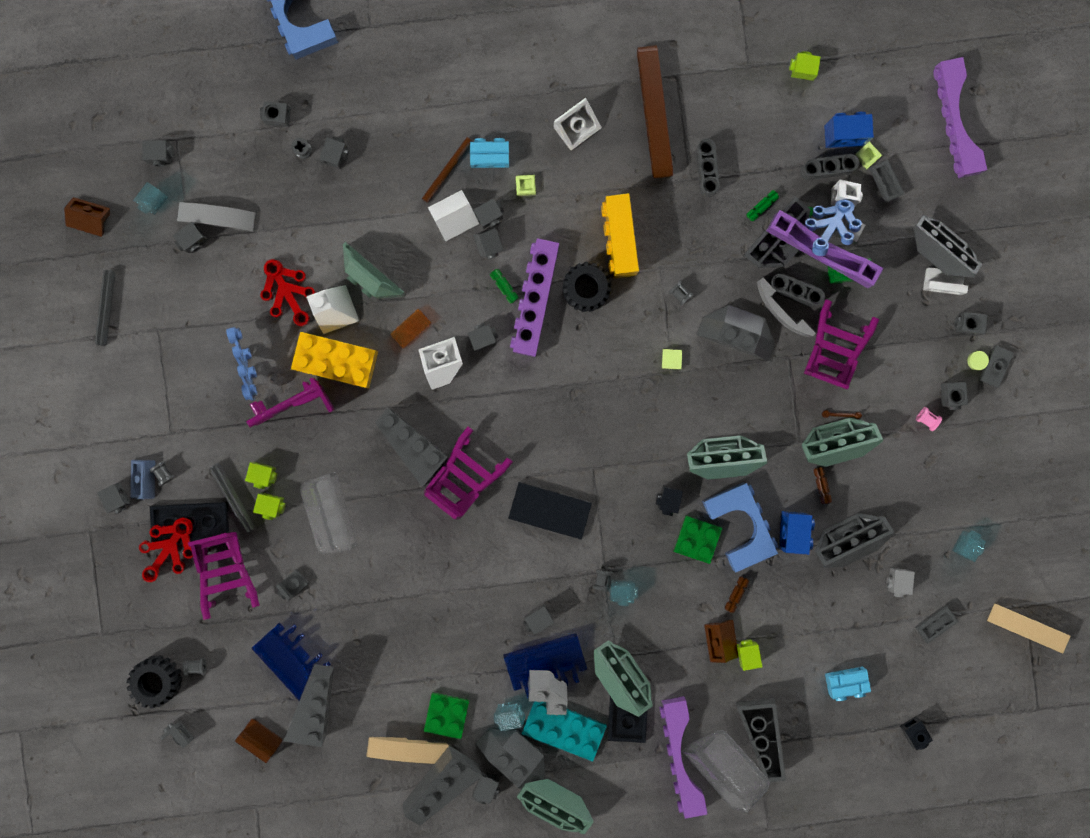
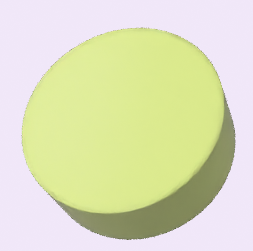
M975 351L968 356L967 362L971 369L982 370L987 367L989 358L985 352Z

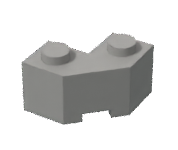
M530 670L528 681L529 701L546 702L547 714L566 715L568 705L567 684L562 680L558 681L554 678V674L550 671Z

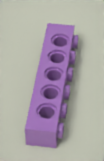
M537 238L536 243L531 245L530 254H533L532 262L528 261L526 273H529L528 281L524 280L522 291L525 292V296L519 302L518 310L521 311L520 318H516L514 329H517L516 337L512 336L510 348H513V353L536 357L559 249V243ZM545 256L548 262L545 265H540L537 263V258ZM535 275H542L544 281L541 284L534 283L533 277ZM537 293L540 296L539 301L532 303L529 300L530 294ZM527 312H534L536 318L534 321L529 322L525 319V314ZM528 330L532 333V337L530 340L525 341L521 338V333Z

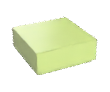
M870 141L855 154L866 170L882 156Z
M535 175L516 176L517 196L536 195Z
M663 349L662 369L681 370L682 350Z

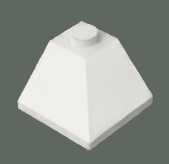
M346 285L326 289L307 296L312 313L323 334L360 321Z
M455 337L418 349L424 373L432 390L450 384L463 364Z

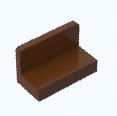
M73 197L64 207L66 226L102 237L104 234L103 223L110 215V208Z
M733 620L704 624L710 662L726 663L738 658Z
M253 718L235 740L236 743L265 763L269 761L283 741L281 737Z

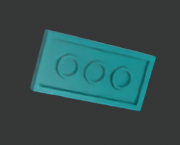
M534 701L522 734L593 762L607 724L567 709L566 715L547 714L546 702Z

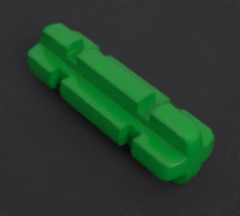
M772 190L766 195L767 197H764L746 214L750 221L753 222L757 219L758 215H761L779 198L776 191Z
M495 269L490 273V277L493 281H496L495 284L502 294L507 296V301L510 304L518 300V295L512 291L513 288L506 278L502 277L501 271Z

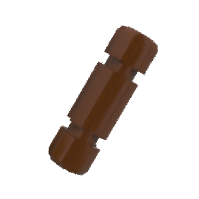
M817 467L813 471L817 477L815 480L818 492L821 494L820 501L821 504H829L832 502L831 495H829L830 490L827 477L824 476L826 474L824 467Z
M739 577L738 585H735L729 597L730 601H727L725 609L731 613L736 611V605L739 604L745 592L744 588H747L749 580L745 577Z

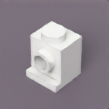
M839 180L831 188V205L835 206L839 200H849L855 207L862 200L861 184Z

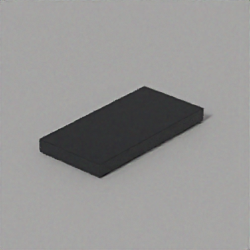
M518 482L508 519L582 540L592 502Z
M228 502L150 506L151 528L154 525L161 527L173 525L178 518H188L193 524V530L189 534L191 542L229 533ZM180 524L181 529H186L185 524ZM153 529V533L159 534V530ZM174 533L161 534L158 538L151 537V542L170 539ZM181 537L177 543H182Z

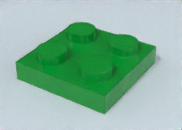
M685 515L673 552L710 564L722 527Z
M432 692L424 732L461 739L469 700Z

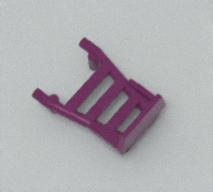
M825 299L820 312L815 345L803 374L848 390L858 364L857 358L873 336L880 319L872 317L869 326H861L860 331L865 334L863 337H859L826 324L827 318L832 316V313L829 311L832 301ZM826 332L855 343L857 346L852 351L824 340V334ZM822 348L846 356L848 360L843 364L821 356ZM819 364L834 368L840 372L836 377L818 371Z
M310 378L311 384L305 381L302 383L304 391L268 410L262 400L249 404L255 416L246 422L250 428L254 425L258 426L293 406L311 402L318 397H321L329 413L335 409L320 383L315 378Z
M469 426L458 438L446 465L441 468L424 490V496L455 520L461 519L480 493L503 475L513 463L507 457L503 463L499 462L496 464L495 471L491 474L465 454L461 449L463 445H468L471 442L469 436L474 431ZM457 458L483 477L484 480L479 484L455 465ZM450 472L472 488V490L466 493L448 479ZM443 486L459 497L460 500L454 503L442 494Z
M237 532L224 533L188 542L192 550L197 573H200V607L203 620L211 618L209 609L216 606V601H208V595L246 586L247 592L245 596L250 598L252 608L260 606L257 591L243 563ZM226 543L228 550L208 555V547ZM230 557L234 560V565L208 571V563ZM238 571L240 573L241 579L208 587V579Z

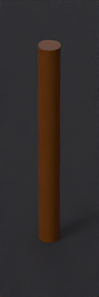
M466 137L422 197L425 202L428 203L469 148L470 142H473L470 138Z

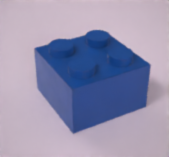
M856 112L854 115L837 113L824 125L826 148L864 146L874 138L872 114H866V112Z
M781 511L780 550L785 553L810 554V550L813 549L811 531L815 527V520L812 519V515L801 512Z

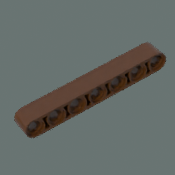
M657 45L637 47L653 179L673 176V165Z

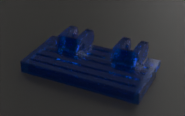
M279 622L252 647V650L300 701L314 667L313 664L318 662L323 655L320 652L306 664L305 662L310 658V655L300 645L295 650L293 649L305 635L303 633L299 634L292 642L287 636L290 633L292 634L297 626L294 624L281 636L280 633L285 628ZM329 661L323 664V666L331 665Z
M577 633L503 654L514 691L522 689L520 683L522 681L527 698L529 697L528 681L530 670L550 671L556 679L559 678L557 670H559L561 679L567 686L566 671L572 670L573 680L575 683H579L575 665L578 664L580 672L588 670Z

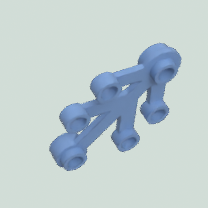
M839 200L832 207L815 206L813 208L812 215L816 219L835 214L834 217L816 221L813 218H809L805 221V227L810 231L827 227L822 237L813 242L812 252L815 255L824 256L828 253V241L836 229L841 236L843 244L850 245L853 243L854 234L848 232L842 222V219L846 218L849 223V229L852 232H858L861 229L862 222L859 219H855L853 215L854 204L851 201Z
M240 328L226 329L228 340L231 344L235 343L236 345L232 347V352L239 364L237 366L238 374L244 383L241 386L245 400L250 399L253 401L257 395L253 378H256L257 374L254 366L248 368V360L252 359L251 351L249 348L241 349L239 340L242 339V333Z

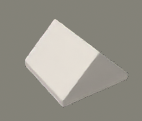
M586 98L554 121V129L571 151L602 128Z
M462 190L428 207L445 241L479 225Z

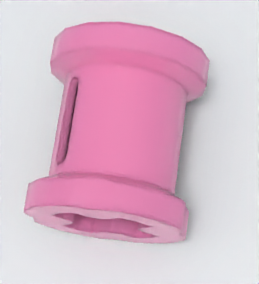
M924 407L917 415L916 421L922 422L929 427L930 431H934L941 423L942 417L934 415L927 407Z

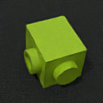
M806 51L797 53L790 62L789 70L792 71L791 77L814 81L818 76L821 57L814 56Z
M250 462L245 481L254 483L253 487L259 489L270 487L277 479L276 468L257 462Z
M258 493L253 512L262 514V518L268 520L280 517V514H283L285 510L284 498L266 493Z
M747 639L741 641V644L736 645L740 667L743 671L762 668L759 645L755 641Z

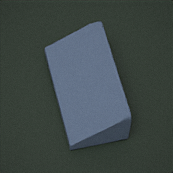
M131 460V498H155V474L150 472V469L155 466L154 460Z

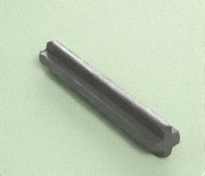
M104 270L95 337V344L101 346L107 345L115 278V272L111 270Z
M219 463L211 466L210 470L244 532L248 533L254 530L255 526L222 466Z

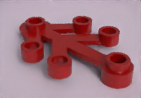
M276 259L268 260L264 265V273L267 275V279L260 296L265 301L272 300L273 293L271 290L274 281L277 282L278 290L274 305L270 309L271 316L275 318L282 316L283 311L281 307L285 296L294 312V323L298 326H306L310 321V316L307 312L301 310L292 292L304 295L306 298L307 290L311 289L312 294L316 292L312 287L305 288L287 283L282 275L288 276L298 282H304L306 280L305 272L283 268L282 263ZM272 266L277 267V271L274 273L271 272ZM298 273L303 274V278L300 280L297 279ZM265 292L270 293V296L267 299L264 298ZM276 308L279 309L278 315L273 314V310ZM302 315L306 318L304 322L299 321Z
M178 518L173 525L161 527L154 525L149 531L150 536L153 538H158L161 534H174L170 539L155 542L145 540L139 545V550L142 553L163 548L154 563L143 570L142 577L146 582H154L158 578V569L169 553H171L173 572L181 574L184 571L185 564L180 559L177 542L181 537L184 546L183 556L187 559L192 558L193 554L188 555L186 553V550H191L188 542H191L189 534L193 530V524L188 518ZM180 524H185L186 529H181ZM153 529H158L159 534H154ZM142 545H148L149 549H144ZM180 565L182 570H177L175 566ZM153 570L155 574L150 575L148 571Z

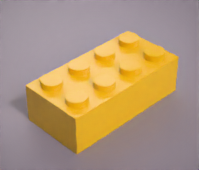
M629 193L606 196L605 201L602 202L601 213L602 217H606L603 228L604 235L608 236L609 240L606 244L607 255L611 256V260L608 263L609 274H613V279L636 276L639 272Z
M300 332L291 369L369 388L378 351Z

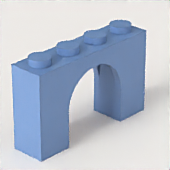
M267 0L268 2L271 1L273 5L270 10L274 19L279 20L278 30L281 36H285L287 43H285L286 50L296 60L338 43L328 19L309 27H297L288 21L287 16L288 8L294 0Z
M744 482L702 501L709 518L712 520L728 512L741 510L746 512L753 521L754 530L750 540L744 545L725 553L734 572L743 570L778 554L776 550L778 544L774 537H770L768 532L771 530L767 520L763 521L762 508L758 502L755 503L754 490L751 485H747Z

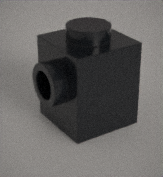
M662 486L661 494H657L655 503L658 505V509L662 510L661 514L673 516V513H679L683 494L682 490Z
M916 716L899 726L915 750H923L933 741L922 721Z

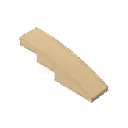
M994 604L987 620L1060 653H1064L1070 639V635L997 604Z
M369 737L367 757L435 764L449 745L447 743H429L426 740H408L407 738Z

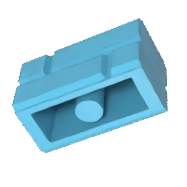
M484 138L474 139V142H470L471 168H509V141H505L504 138H495L493 142H486Z
M863 666L825 673L829 696L836 701L847 700L848 696L853 695L855 698L864 697L866 693L871 692L868 672Z

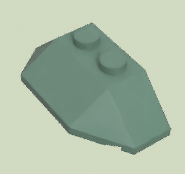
M346 242L343 244L345 272L349 275L347 279L355 286L359 283L363 287L362 292L369 298L374 296L376 299L404 297L406 295L404 291Z
M847 418L814 427L802 443V449L808 462L827 467L863 457L882 443L883 438L875 423Z
M741 435L702 439L687 453L690 472L708 480L746 476L767 464L764 445L757 444Z
M609 640L594 650L595 674L615 704L638 717L653 706L650 683L630 653Z
M549 779L525 783L517 795V798L521 800L528 812L561 830L585 834L593 824V819L583 799Z

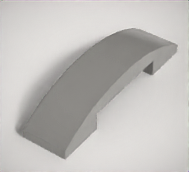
M179 202L177 222H193L195 224L254 232L256 213L222 206Z
M763 277L757 281L758 290L765 306L782 325L802 336L811 337L816 334L803 319L795 323L773 300L771 296L776 290Z

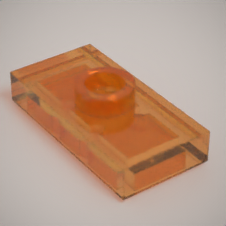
M417 309L390 335L404 349L431 322Z

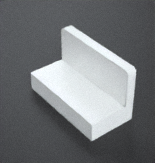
M926 268L923 288L925 291L963 295L967 293L968 286L963 285L964 277L950 276L937 268Z

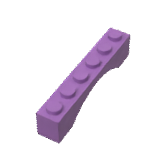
M963 57L942 61L934 69V78L938 81L939 86L938 97L942 100L943 105L942 115L947 123L946 134L950 137L951 142L950 153L954 156V171L958 178L981 174L987 170L983 150L970 139L960 118V93L967 77Z
M781 210L774 215L766 230L768 233L866 288L874 286L883 270L882 267L870 260L841 249L828 242L829 249L826 255H815L812 252L813 242L821 237Z
M682 696L661 700L662 706L659 707L661 718H665L666 725L663 726L665 737L669 738L670 743L666 745L668 756H672L673 763H670L672 775H676L677 782H673L675 793H679L680 801H677L679 813L683 812L685 819L707 815L704 794L687 775L681 758L682 737L685 727L690 720L686 699Z

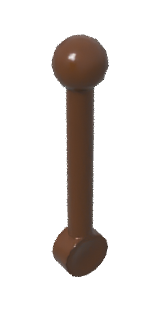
M825 410L822 412V417L836 416L861 419L862 414L860 412L855 414L832 413Z

